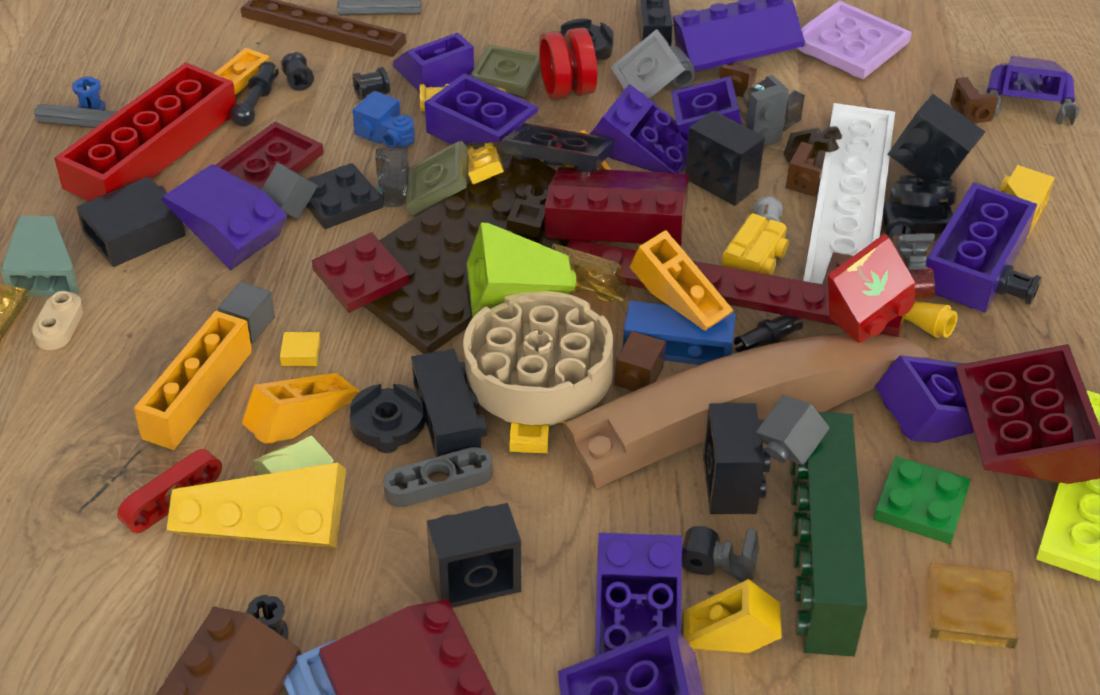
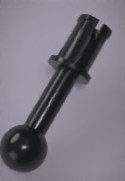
M269 61L263 62L257 74L249 79V93L244 101L236 103L230 112L231 119L236 125L245 127L254 121L255 105L260 97H266L270 94L272 90L271 85L279 74V70L275 69L276 65Z

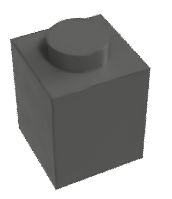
M277 162L261 190L286 214L299 219L318 185Z
M240 282L218 307V312L247 321L250 342L252 344L275 318L271 291L244 282Z
M782 395L756 433L767 445L765 451L772 458L782 463L789 460L804 465L830 427L811 403Z

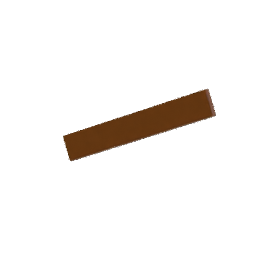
M249 0L241 7V15L244 18L394 57L406 43L405 33L280 0Z

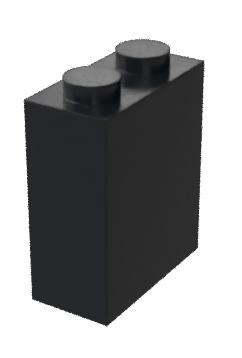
M149 176L76 207L82 232L113 268L186 236L183 222L161 200L162 196L167 194V191L163 186L158 187Z

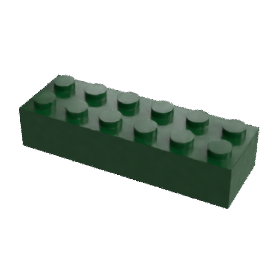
M818 412L830 427L804 465L790 461V475L796 476L797 482H792L791 505H797L798 512L793 513L792 536H798L799 544L795 543L793 551V567L799 568L800 576L795 578L794 599L795 601H801V610H797L796 635L803 636L804 653L855 657L867 610V592L853 414Z

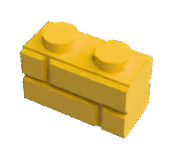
M752 213L723 252L721 266L772 275L775 270L777 257L783 259L789 246V240L785 239L787 227L784 223L772 219L767 221L766 217Z

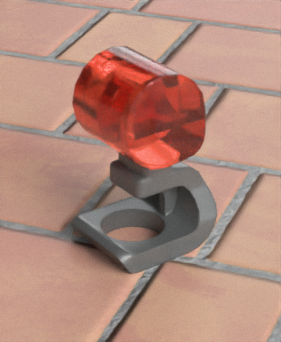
M934 233L904 234L898 237L897 247L904 256L907 269L915 281V299L934 298V272L932 268L926 267V256H924L930 243L934 241Z

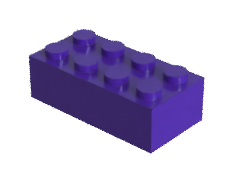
M973 182L927 257L926 267L929 269L923 272L920 289L986 313L997 293L1000 280L1007 265L1013 264L1029 235L1037 204Z

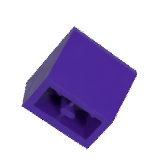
M457 32L404 52L393 61V67L419 92L420 84H425L426 87H445L446 84H450L464 73L471 75L474 70V46Z

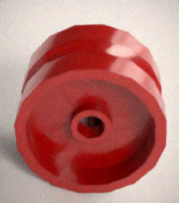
M584 27L569 29L565 37L558 31L542 33L539 40V61L542 80L548 97L551 100L567 98L571 90L577 96L593 94L597 86V62L593 42L588 30Z

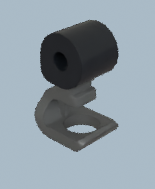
M704 526L691 527L686 531L682 545V567L691 573L711 575L714 573L715 567L723 565L724 571L736 578L740 583L747 579L752 581L759 553L758 533L754 529H748L742 555L737 556L733 552L732 542L726 541L724 544H721L719 535L714 530Z

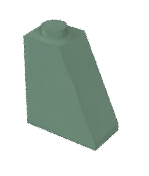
M19 216L1 268L8 296H52L60 291L73 292L79 295L73 265L54 216Z

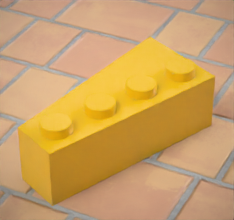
M337 462L172 489L167 531L187 536L337 548L346 468Z

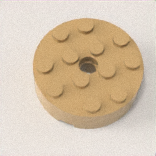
M555 291L511 294L504 297V303L491 309L487 306L481 309L468 324L463 339L467 386L473 390L479 405L506 422L511 423L512 421L533 425L549 424V426H553L592 409L609 390L613 378L612 330L605 316H599L592 311L590 303L583 299Z

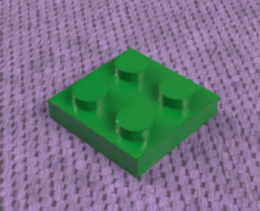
M895 455L873 520L951 545L971 479Z

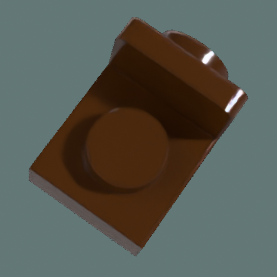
M723 64L720 68L719 79L731 76L735 96L747 98L756 79L757 69L747 67L744 64Z
M968 77L956 78L950 101L953 109L973 123L992 121L998 102L997 95L995 93L979 95L978 90L975 89Z
M800 143L789 164L785 188L816 196L822 169L816 167V159L811 158L812 144Z

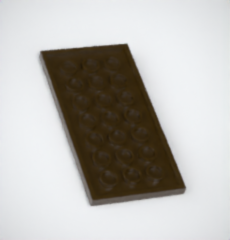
M511 156L502 162L504 172L474 185L470 182L466 185L465 189L445 198L380 239L379 241L409 274V284L364 305V307L423 354L434 352L464 331L473 319L466 263L480 224L490 223L506 230L507 218L516 198L524 200V191L528 185L533 186L532 194L534 196L543 195L557 171L540 159L518 160ZM545 224L539 238L507 230L563 254L570 239L546 238Z

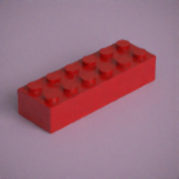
M187 62L183 63L54 158L62 189L87 201H91L148 176L151 179L231 118V109L236 104L233 81Z

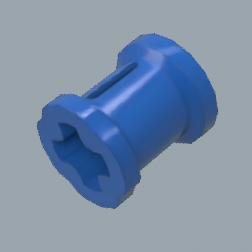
M82 77L72 84L73 92L78 96V108L90 109L89 105H91V109H106L104 101L100 98L101 84L98 79Z

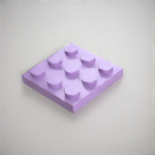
M839 0L801 28L805 46L796 49L804 54L818 58L828 65L842 69L854 77L864 79L906 46L911 40L912 32Z

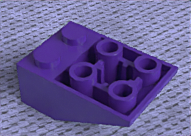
M631 84L626 87L590 133L591 135L615 139L614 151L608 156L611 159L652 172L680 173L686 165L688 135L678 130L676 120Z
M622 533L598 534L595 656L674 625L681 633L682 536Z

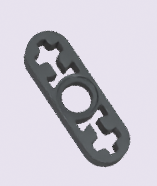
M472 447L392 469L383 479L385 499L393 506L405 507L483 485L491 479L493 474L492 456L483 448ZM434 472H444L449 476L441 482H435L428 478ZM397 485H403L405 489L400 490Z

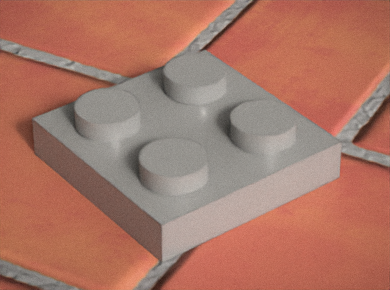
M657 29L611 66L624 89L631 84L648 99L686 70Z

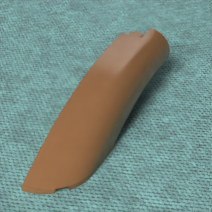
M846 332L783 341L715 359L658 380L563 423V431L594 487L598 489L664 457L705 442L709 404L756 403L758 419L765 420L782 395L811 403L816 411L825 412L876 388L875 385L900 355L931 359V357L915 343L900 336L895 337L885 334H878L875 337L870 336L861 343L857 342Z

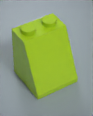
M490 223L480 224L466 263L472 317L486 306L491 309L504 303V297L511 294L539 291H555L569 294L574 291L576 274L574 270L570 269L568 255Z

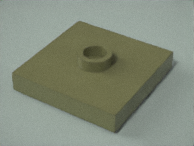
M488 45L470 76L494 87L506 89V92L509 94L526 97L541 71L539 54Z
M462 140L409 168L406 209L412 216L466 188L468 148Z

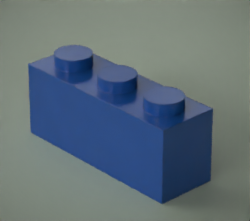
M629 301L624 327L623 346L631 331L666 341L664 361L700 365L731 355L736 313L730 314L704 331L669 305Z

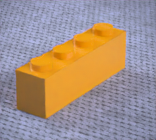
M215 311L134 407L142 440L171 450L176 449L252 353L246 320Z

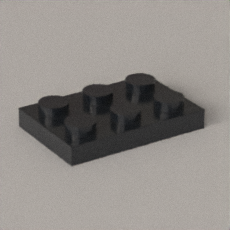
M523 123L503 140L502 153L513 154V157L518 160L536 158L544 160V163L547 165L558 166L564 163L575 165V169L580 171H592L597 169L614 151L615 139Z

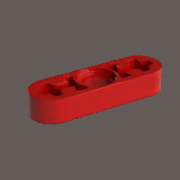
M206 449L194 451L125 498L118 508V519L134 533L147 530L169 514L172 491L167 496L165 495L174 485H176L174 489L214 483L222 471L221 461Z

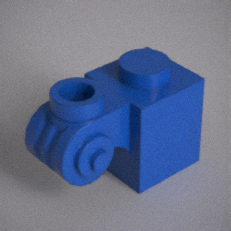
M373 91L352 109L355 135L378 144L383 142L389 148H395L396 146L407 147L415 142L414 120L408 115H400V101L398 99Z

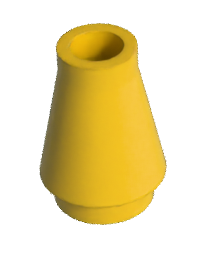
M915 301L911 310L905 314L904 319L935 338H940L941 336L948 338L956 326L957 312L951 310L950 305Z

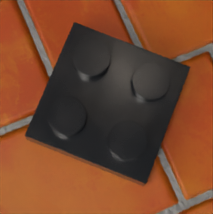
M353 163L308 178L318 187L306 207L324 229L383 208V197Z

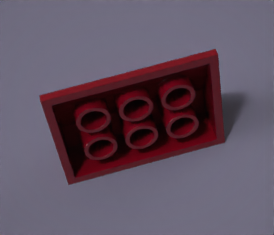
M559 167L549 184L544 207L546 238L644 244L666 230L677 244L682 246L689 174L606 169L580 171L575 168Z
M1069 344L955 365L984 470L1065 484L1100 479V425Z
M448 599L408 606L320 648L318 654L335 695H496Z

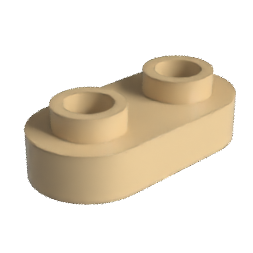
M60 291L48 298L32 327L33 337L39 348L43 350H56L64 347L70 341L84 313L81 298L76 293Z

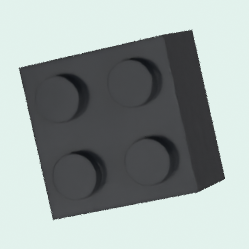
M932 94L916 112L887 155L924 182H932V178L938 177L950 179L984 135L985 131Z
M713 110L689 127L685 174H689V181L736 206L758 189L765 137Z
M756 403L709 404L703 461L710 514H757L759 498H765L766 478L763 472H770L771 459L765 448H763V440L756 433L764 422V419H758Z
M508 503L484 506L477 510L444 515L436 519L427 520L429 568L438 601L448 599L452 608L521 592V538Z

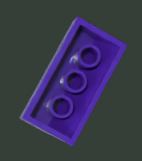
M738 0V2L730 4H714L708 9L699 11L687 10L681 15L673 16L675 45L681 48L694 66V72L805 46L804 36L792 0Z

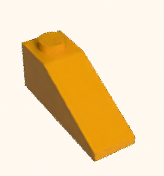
M666 230L639 246L630 268L651 294L704 331L732 314L734 310Z
M337 372L256 384L253 387L242 424L255 435L256 439L265 444L293 439L352 402L360 390Z

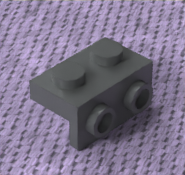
M773 75L766 76L764 89L750 93L746 127L765 137L764 146L782 140L786 106L789 98V89Z

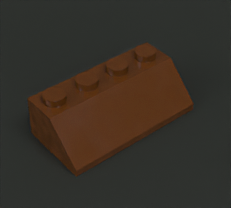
M213 607L156 695H278L287 676L290 675L296 665L297 657L302 653L297 646L251 614Z

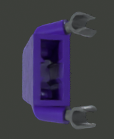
M1011 56L1008 63L996 65L992 69L987 93H995L998 97L995 116L1000 112V95L1002 94L1060 102L1062 106L1056 117L1057 123L1062 124L1066 116L1071 120V125L1074 124L1079 114V107L1074 104V79L1070 73L1055 61Z

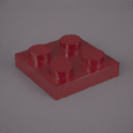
M372 232L311 260L313 271L348 313L409 284V274Z

